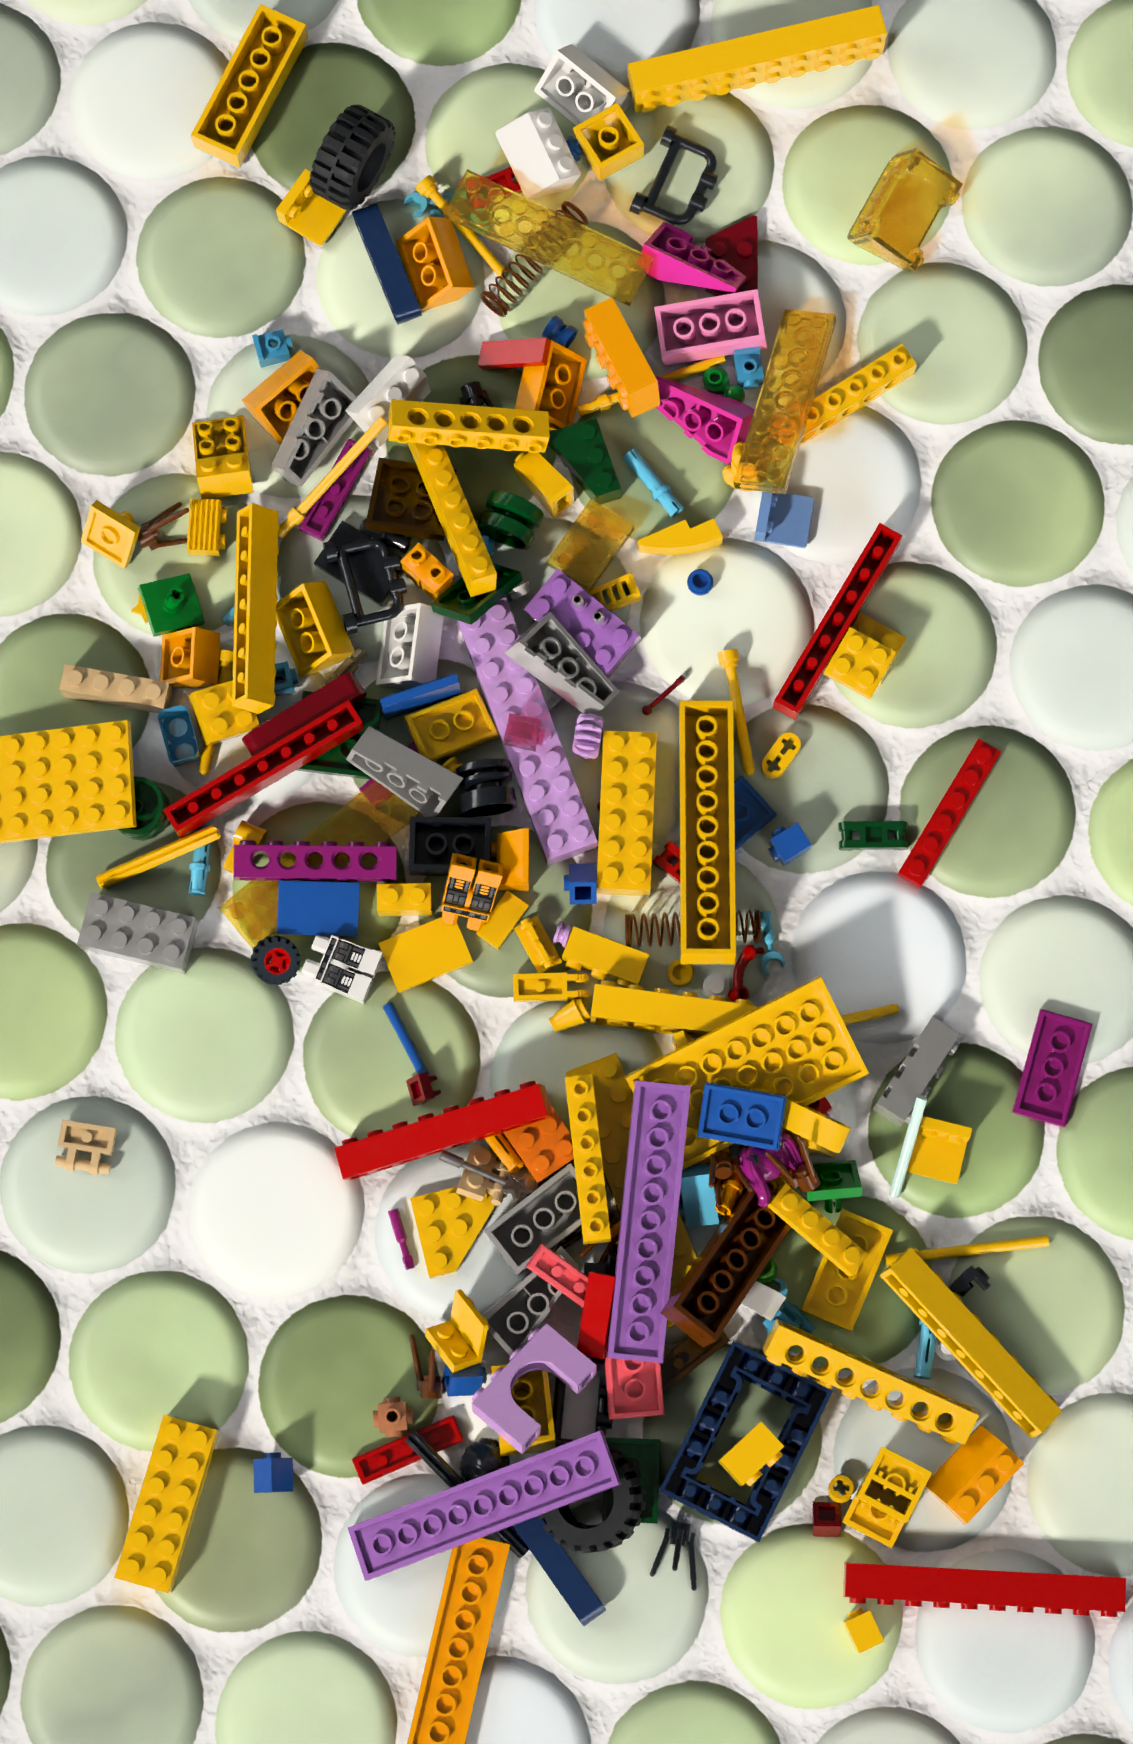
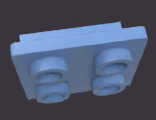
M764 481L754 541L805 549L808 541L814 498L773 491L774 483Z

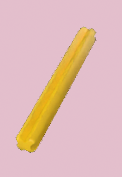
M210 825L96 876L97 883L102 889L110 887L220 839V831L216 825Z

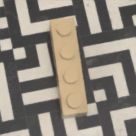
M67 664L64 665L59 688L63 697L158 714L161 710L169 708L173 691L170 683L166 681Z

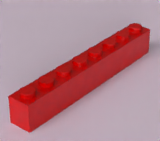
M881 523L878 524L776 696L773 709L796 721L846 632L853 625L898 549L903 535Z
M347 700L163 809L179 838H182L363 731V722L350 701Z
M529 1081L520 1084V1089L510 1092V1089L497 1091L494 1093L495 1097L485 1100L484 1097L475 1098L468 1101L469 1106L459 1108V1105L444 1108L443 1114L434 1116L433 1113L417 1117L418 1122L408 1124V1121H403L392 1125L393 1130L383 1132V1129L368 1132L367 1138L358 1140L357 1137L341 1141L342 1146L334 1148L343 1180H354L440 1153L442 1150L453 1149L554 1117L545 1085Z

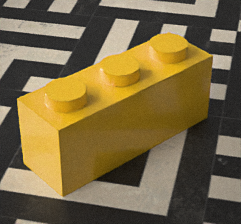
M574 926L562 955V961L566 962L565 966L576 971H581V968L592 971L591 976L605 981L607 977L616 980L617 986L628 988L629 984H640L649 960V954Z

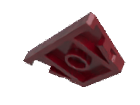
M752 216L707 237L705 241V246L711 250L710 255L716 260H725L746 276L745 282L735 293L758 289L757 216ZM706 288V292L715 296L734 293Z

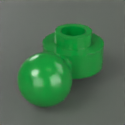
M714 366L705 371L702 380L708 392L715 394L724 393V397L741 403L744 401L745 392L743 388L739 385H730L728 374L723 368ZM713 376L720 377L716 382L711 381Z

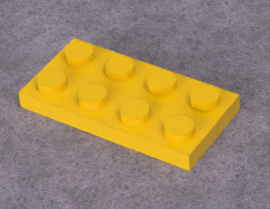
M842 1209L835 1226L869 1255L855 1274L850 1277L823 1255L801 1311L852 1332L893 1230Z

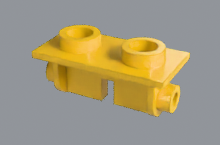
M538 916L525 918L520 922V925L514 927L518 938L538 973H544L562 963Z

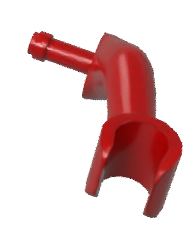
M752 944L744 947L733 970V989H730L728 993L730 1001L736 1002V999L747 1000L749 998V990L743 986L744 972L756 954L764 953V948H755Z

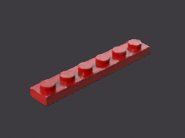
M978 738L897 875L921 888L1001 754L1000 750Z

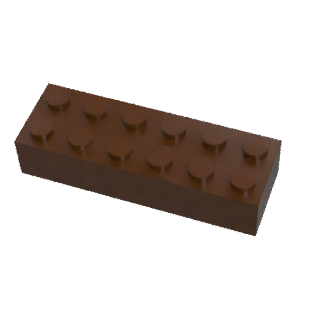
M745 1187L742 1195L737 1198L732 1213L726 1215L661 1311V1314L702 1347L715 1342L791 1226L769 1207H760L758 1205V1195L754 1189L752 1192H749ZM770 1190L771 1199H772L773 1196L775 1195V1193Z

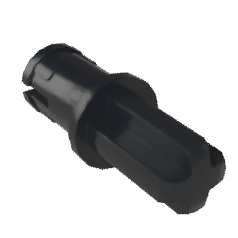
M367 518L361 523L360 531L364 534L380 539L403 553L408 551L412 538L400 534L366 529Z

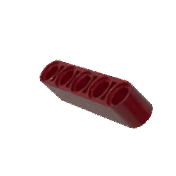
M349 671L256 727L242 738V742L253 757L345 701L349 700L353 706L362 700L367 693L355 674Z

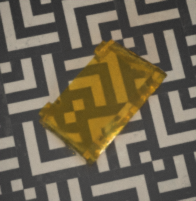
M917 148L898 153L885 166L852 225L847 239L854 245L907 272L915 271L924 261L922 257L923 250L919 248L940 209L948 205L952 206L960 196L959 190L963 183Z

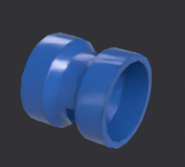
M555 315L545 327L542 337H547L549 340L568 348L574 341L578 330L572 325L567 326L564 324L563 319Z

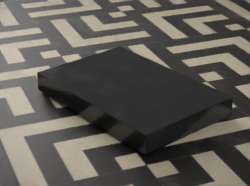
M342 520L329 541H334L335 545H340L371 537ZM369 548L348 553L358 593L381 606L390 591L379 551ZM322 550L315 560L314 566L344 584L339 562L327 563L324 550ZM390 550L391 555L397 554L394 551ZM397 554L400 562L404 557ZM401 562L400 569L396 570L398 579L403 573Z

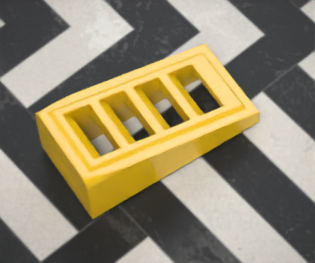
M632 573L621 576L587 592L592 597L597 596L599 603L610 612L641 601V595ZM624 585H627L630 591L628 596H626L622 587ZM616 588L621 598L617 601L612 591ZM605 592H607V595L611 602L608 605H606V602L602 595Z

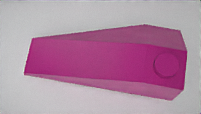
M665 221L644 243L636 270L643 272L650 278L734 293L745 282V275L725 260H716L710 255L711 250L706 246L700 248L692 242L693 236Z
M655 376L658 381L660 406L656 408L670 421L674 420L685 430L683 432L689 438L693 437L703 446L701 449L707 455L730 465L733 447L739 441L746 442L749 438L757 410L737 400Z

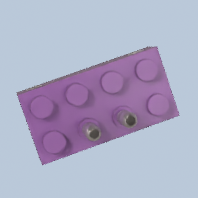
M558 568L524 608L526 613L536 622L551 612L608 679L641 640V637Z

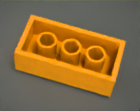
M613 297L585 309V321L582 322L586 331L584 334L585 340L590 348H595L597 352L595 357L601 369L605 368L609 374L606 378L611 389H617L620 395L617 398L622 410H628L633 418L660 406L658 381Z

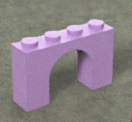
M547 1323L541 1329L536 1328L528 1337L529 1342L522 1349L519 1347L512 1353L509 1358L510 1362L504 1369L502 1367L498 1368L492 1375L490 1384L485 1389L483 1387L478 1389L472 1397V1412L521 1454L541 1435V1425L524 1412L513 1400L511 1391L515 1382L525 1373L542 1370L554 1374L574 1392L579 1394L596 1375V1364Z

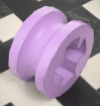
M560 921L552 944L561 943L562 947L565 948L573 925L565 926Z

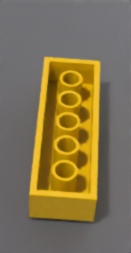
M262 4L259 5L191 134L195 148L234 166L241 167L308 39L306 24Z
M603 730L596 894L650 896L657 733Z
M601 981V984H595L590 1024L673 1035L683 1030L685 1036L690 1035L692 1038H699L756 1009L757 1006L752 1005V1001L736 999V1003L725 1002V998L721 996L710 995L709 999L698 998V994L693 992H682L681 996L671 994V990L655 988V992L645 991L644 987L640 985L629 984L628 988L617 987L616 982Z
M163 1414L114 1578L161 1592L172 1593L219 1436V1430Z

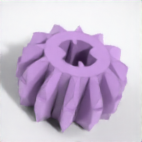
M581 713L578 716L572 747L574 756L584 759H596L598 757L604 728L603 717L590 713Z

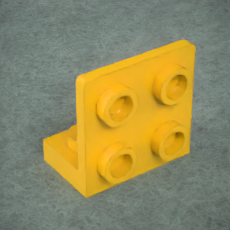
M304 169L276 209L279 222L319 247H322L348 210H344L316 195L310 186V171Z
M923 1116L907 1172L957 1184L972 1128Z
M459 1289L455 1291L450 1321L426 1328L425 1337L452 1373L482 1362L489 1325L487 1319L475 1308L471 1298L467 1297Z

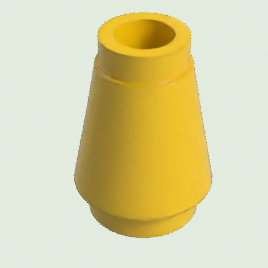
M580 998L577 1001L574 999L550 1017L549 1021L555 1032L586 1023V1020L591 1015Z

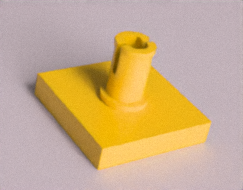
M96 500L90 507L81 543L125 569L131 562L141 527L133 523L134 517L129 512L123 511L119 514Z

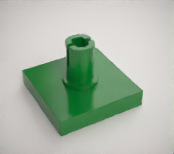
M190 573L139 585L138 590L153 637L204 625V616Z
M855 1160L813 1164L821 1184L816 1189L806 1192L807 1201L824 1200V1210L827 1213H833V1202L835 1213H838L842 1210L841 1198L862 1196V1185Z

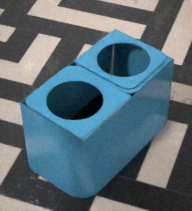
M178 705L161 710L158 714V721L170 763L177 767L201 760L188 709L183 705ZM176 718L183 719L187 723L186 733L179 737L172 735L169 731L170 722ZM182 743L190 744L194 749V755L179 760L175 754L176 748Z

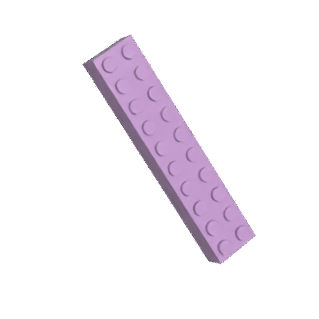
M506 597L498 601L495 606L491 607L472 625L457 620L459 630L507 759L510 761L514 778L547 866L597 849V838L535 676L504 654L521 637Z

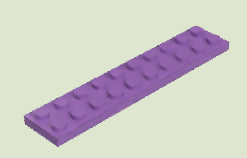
M635 1080L607 1358L663 1363L667 1318L661 1314V1311L670 1297L691 1086Z
M597 1431L348 1527V1531L364 1579L369 1581L621 1485V1481L603 1431Z

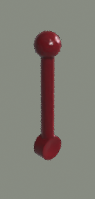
M683 675L678 677L650 705L643 706L642 713L650 715L652 709L686 680Z

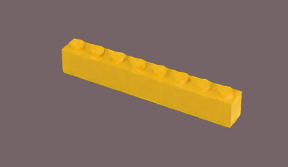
M408 442L470 597L496 590L497 572L444 445H425Z
M251 503L237 512L232 706L260 714L273 707L276 698L274 685L276 676L275 653L277 649L275 639L277 627L276 604L278 601L276 593L279 523L278 511Z
M909 1248L901 1253L880 1274L881 1278L1030 1439L1043 1433L1062 1412L1057 1406L1055 1399L1039 1387L1037 1380L1032 1375L1027 1374L1019 1365L1018 1359L1008 1353L1000 1344L999 1339L981 1324L980 1318L966 1308L960 1296L952 1292L944 1284L942 1277L929 1268L921 1254Z

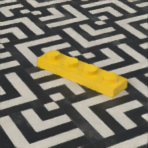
M786 1183L779 1188L767 1206L849 1277L855 1274L869 1255Z

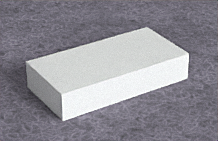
M755 1281L740 1305L771 1321L786 1297L778 1291Z

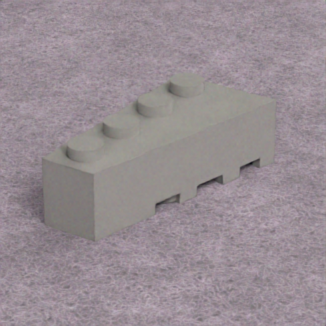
M316 369L271 464V467L288 483L302 487L354 421L345 410L357 397L330 371Z
M551 612L535 622L504 652V654L583 714H596L620 693Z
M370 726L346 758L351 764L426 817H437L463 780L457 774Z
M932 1016L872 1110L898 1127L903 1122L909 1124L917 1095L925 1097L931 1090L928 1083L932 1077L938 1079L946 1067L942 1063L946 1055L953 1056L960 1045V1042L956 1040L960 1033Z
M561 1246L553 1250L554 1253L577 1269L579 1268ZM530 1271L482 1314L488 1321V1332L507 1354L511 1356L517 1348L520 1347L522 1349L529 1342L528 1337L540 1326L562 1293Z

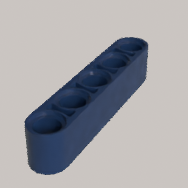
M377 203L352 211L355 224L397 325L422 316L419 304Z
M537 1516L513 1525L583 1626H586L606 1611V1608L565 1549L553 1540V1533H546L543 1528L546 1523L543 1519L539 1520Z

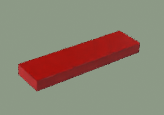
M454 1415L416 1431L436 1452L464 1441ZM410 1434L352 1459L362 1485L422 1459L405 1441Z

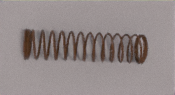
M564 201L561 204L562 210L555 211V218H548L549 225H542V232L535 233L536 240L530 239L528 241L529 247H522V254L515 255L516 262H509V269L502 270L503 277H495L496 284H489V291H483L480 294L482 301L491 311L500 317H506L507 311H511L508 304L492 292L491 286L499 288L508 300L517 304L515 297L498 284V278L505 280L509 287L519 296H524V293L517 285L506 279L504 271L512 273L522 286L531 289L529 283L512 270L511 264L518 265L529 279L537 282L536 276L526 267L519 264L518 256L525 258L536 272L544 274L542 268L525 255L524 249L531 250L542 264L550 267L549 261L539 252L532 249L530 242L538 243L540 248L550 258L557 259L555 253L538 240V234L543 235L557 251L564 252L562 246L556 240L545 234L544 227L551 228L552 232L563 243L570 245L568 238L552 227L551 219L556 220L570 236L577 237L575 231L569 225L558 219L557 212L563 213L569 222L579 230H583V227L588 225L587 217L577 206L571 202ZM566 206L575 211L584 222L577 219ZM487 298L493 301L501 309V311L498 310L495 306H493Z
M738 909L736 912V936L739 914L744 944L747 942L748 916L750 914L754 943H760V910H754V920L751 910H747L744 931L742 914ZM665 912L663 913L660 935L657 915L653 913L650 937L647 918L644 913L641 915L640 935L638 934L635 915L633 913L631 916L630 914H625L626 946L632 947V924L634 920L637 945L639 948L641 947L644 919L648 946L651 947L654 918L660 947L663 943L664 918L666 920L669 945H673L675 917L680 942L678 914L676 912L673 913L670 935L668 917Z

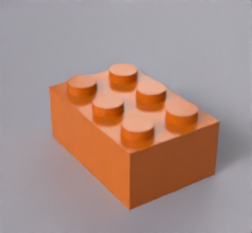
M552 1106L551 1109L554 1117L503 1133L517 1156L524 1162L523 1165L538 1186L556 1175L570 1163H574L571 1134Z

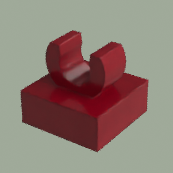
M424 1072L406 1080L413 1106L423 1105L441 1094V1090L434 1091L431 1083L437 1080V1076H429L428 1072Z

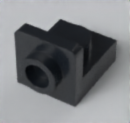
M970 1266L948 1288L963 1297L974 1287L971 1283L972 1280L985 1291L991 1286L987 1282L990 1278L980 1267L975 1269L973 1266Z

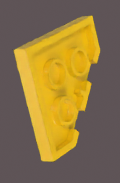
M457 1187L410 1198L429 1278L457 1272L463 1259L496 1205L491 1203L492 1195L485 1193L482 1202L456 1193Z

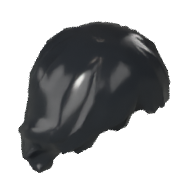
M482 1437L466 1447L458 1469L460 1470L461 1478L467 1482L509 1466L511 1462L509 1455L500 1456L499 1442L497 1440Z

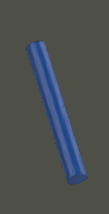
M390 1002L384 1005L383 1009L417 1074L424 1072L429 1074L393 1003Z

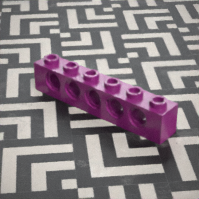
M243 840L240 841V845H234L233 877L234 880L396 882L397 846H391V842H375V846H364V842L358 841L348 842V846H337L335 841H323L321 846H310L309 841H294V845H283V841H267V845H256V841ZM258 854H265L269 857V862L266 866L259 867L254 864V858ZM286 854H292L296 858L295 864L291 867H285L281 864V858ZM342 854L350 859L349 865L344 868L338 867L334 862L335 858ZM311 855H320L323 858V863L319 867H311L308 864V858ZM373 855L377 859V864L372 868H367L361 862L363 857Z

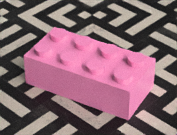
M758 289L654 307L664 366L732 355L734 350L759 346L760 350L767 349Z

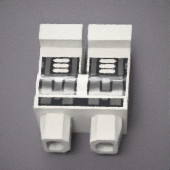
M316 935L311 950L324 955L320 963L307 958L302 973L313 979L314 984L364 1004L373 983L372 978H375L382 961L383 953L364 948L331 935V938Z

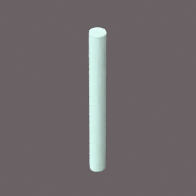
M917 1095L889 1191V1196L893 1198H899L927 1103V1098L922 1095Z

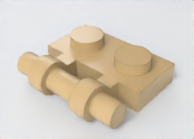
M62 1120L58 1147L68 1149L67 1157L56 1156L55 1166L65 1167L66 1171L74 1172L75 1169L89 1171L91 1175H98L99 1173L109 1174L111 1164L101 1162L102 1154L113 1156L117 1128ZM77 1152L92 1153L91 1161L78 1159Z
M472 1143L466 1162L505 1179L509 1173L503 1163L495 1161L497 1155L492 1149ZM465 1168L456 1191L458 1194L482 1202L485 1193L492 1195L491 1203L496 1206H500L503 1198H506L508 1194L501 1192L504 1185L490 1182L488 1178Z

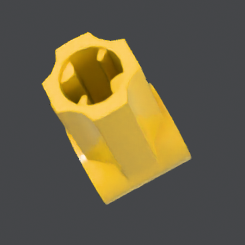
M242 820L235 832L234 844L223 868L234 874V845H240V841L252 840L256 841V845H263L268 831Z

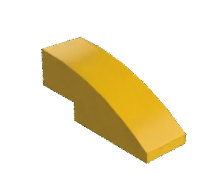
M714 518L693 528H689L685 519L637 540V549L640 553L653 555L690 554L721 545L723 536Z

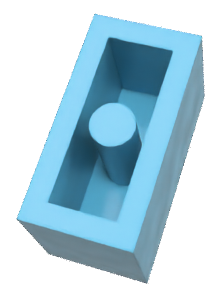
M711 1163L692 1165L682 1170L680 1194H682L683 1202L679 1203V1214L681 1219L685 1218L687 1228L719 1224V1213L715 1210V1185L712 1188L709 1187Z

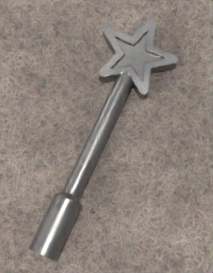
M442 1150L439 1160L457 1168H465L504 1185L501 1192L512 1194L514 1203L518 1202L520 1195L529 1196L532 1193V1190L525 1185L527 1175L517 1179L511 1173H508L505 1179L464 1161L462 1157Z

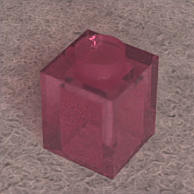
M510 713L504 735V745L536 752L537 744H543L546 729L541 728L542 724L539 719Z

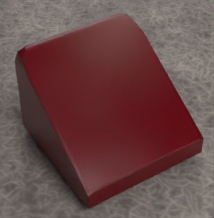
M813 1502L812 1531L814 1537H840V1503Z

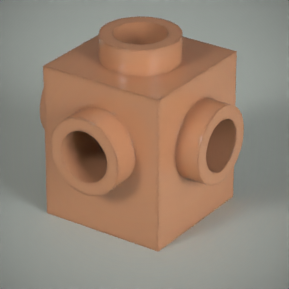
M400 1397L383 1398L384 1403L378 1404V1410L373 1411L374 1427H379L380 1433H386V1438L403 1436L402 1431H409L408 1424H413L412 1407L407 1408V1403L400 1402ZM394 1411L397 1413L398 1417L395 1422L388 1421L387 1415L389 1412Z

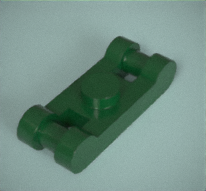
M847 821L838 823V831L841 832V841H839V850L841 851L908 850V840H906L905 832L908 831V822ZM860 831V840H852V832ZM887 831L895 832V840H888Z

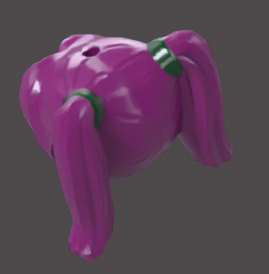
M782 1132L779 1151L748 1146L738 1155L739 1166L758 1195V1205L760 1207H767L771 1201L770 1190L766 1182L774 1180L782 1174L765 1155L766 1151H769L785 1168L789 1166L795 1170L796 1167L805 1163L798 1145L788 1133Z

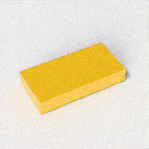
M507 890L490 913L489 921L484 922L481 930L477 931L476 935L499 950L528 910L529 905Z

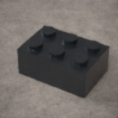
M410 816L408 868L410 875L448 876L452 854L456 853L477 858L475 877L480 859L491 862V818Z

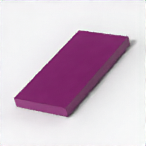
M1043 1009L1039 1010L1012 1109L1013 1114L1065 1128L1092 1023Z

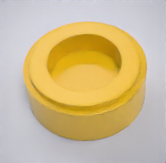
M680 959L673 961L667 970L668 980L677 987L689 985L694 978L692 964H681Z

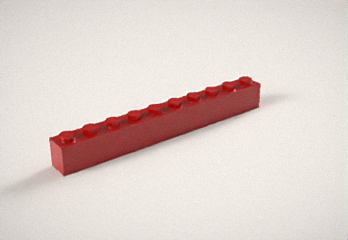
M844 1563L843 1597H849V1603L866 1604V1598L877 1599V1604L894 1605V1600H905V1606L922 1607V1601L933 1602V1607L950 1608V1603H961V1609L978 1610V1604L989 1605V1610L1006 1611V1606H1017V1612L1034 1613V1607L1045 1608V1613L1062 1614V1609H1073V1615L1090 1616V1610L1101 1611V1616L1118 1617V1612H1125L1126 1578Z

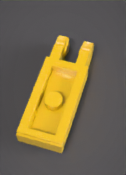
M567 972L513 974L514 1002L589 998L588 991H567V982L585 983L589 981L588 974H567Z

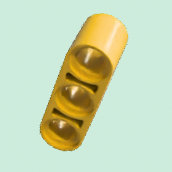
M787 1097L783 1128L840 1154L851 1128Z

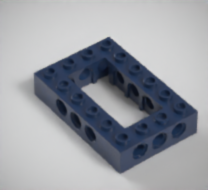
M733 1340L659 1492L756 1542H760L833 1391L807 1377L797 1375L783 1365L778 1366L769 1362L766 1359L767 1357ZM744 1380L794 1404L777 1438L784 1445L780 1450L783 1456L771 1467L767 1464L764 1465L761 1471L763 1475L757 1479L746 1504L712 1488L708 1484L696 1480Z

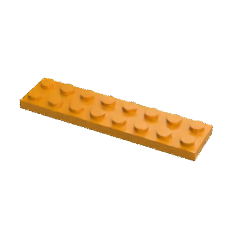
M479 1538L452 1549L407 1744H465L510 1544Z

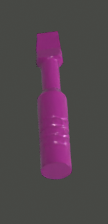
M398 1208L390 1210L388 1215L396 1241L400 1244L403 1264L406 1270L415 1268L412 1255L408 1251L407 1237Z

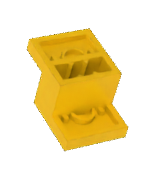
M860 613L852 628L849 627L823 675L871 700L907 638Z
M882 1446L869 1472H866L842 1523L892 1548L904 1523L908 1522L932 1472Z

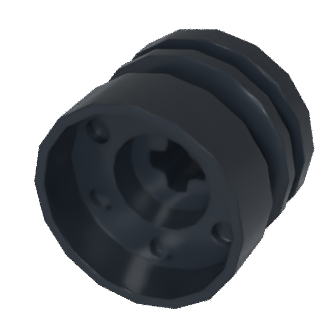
M480 759L463 764L455 769L456 774L463 778L458 788L471 790L460 795L463 816H492L509 812L517 807L514 788L502 786L513 780L512 774L509 773L511 770L509 760Z

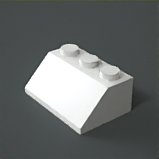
M573 44L556 51L534 90L576 126L616 103L621 107L630 90Z
M550 107L528 112L495 133L526 200L570 190L580 177L579 168Z
M396 354L345 411L366 432L380 416L388 422V412L392 399L422 402L431 392L427 375L411 357ZM388 424L372 440L379 448L388 439Z
M417 603L404 605L397 617L384 621L376 685L409 689L436 680L443 615L434 613L429 605Z

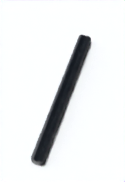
M416 1431L406 1438V1443L450 1488L465 1483ZM510 1527L495 1532L503 1543L510 1544L509 1549L518 1558L523 1557L528 1552L529 1548Z

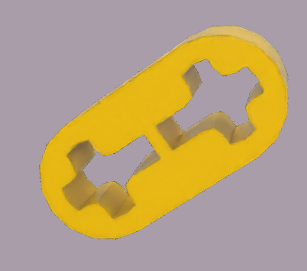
M782 734L766 754L761 763V771L766 778L772 780L780 778L797 756L801 742L796 734ZM792 740L795 749H788L783 755L781 753L784 748L782 742ZM777 757L781 760L778 763L779 771L773 770L769 772L767 762L773 763Z

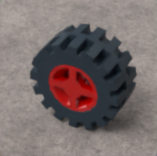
M278 935L267 936L265 939L257 942V946H254L252 950L253 954L250 960L252 961V969L262 981L271 985H282V983L290 982L292 977L295 978L297 970H300L301 956L294 943Z

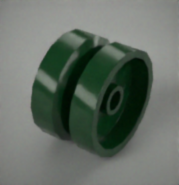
M498 490L492 491L486 502V507L489 511L481 513L477 523L479 531L484 532V535L505 546L518 550L530 549L535 537L532 529L539 528L544 517L543 511L528 500L512 493Z
M134 776L137 827L117 830L133 840L145 841L155 838L165 830L169 819L163 809L170 806V802L163 790L155 783L144 777Z

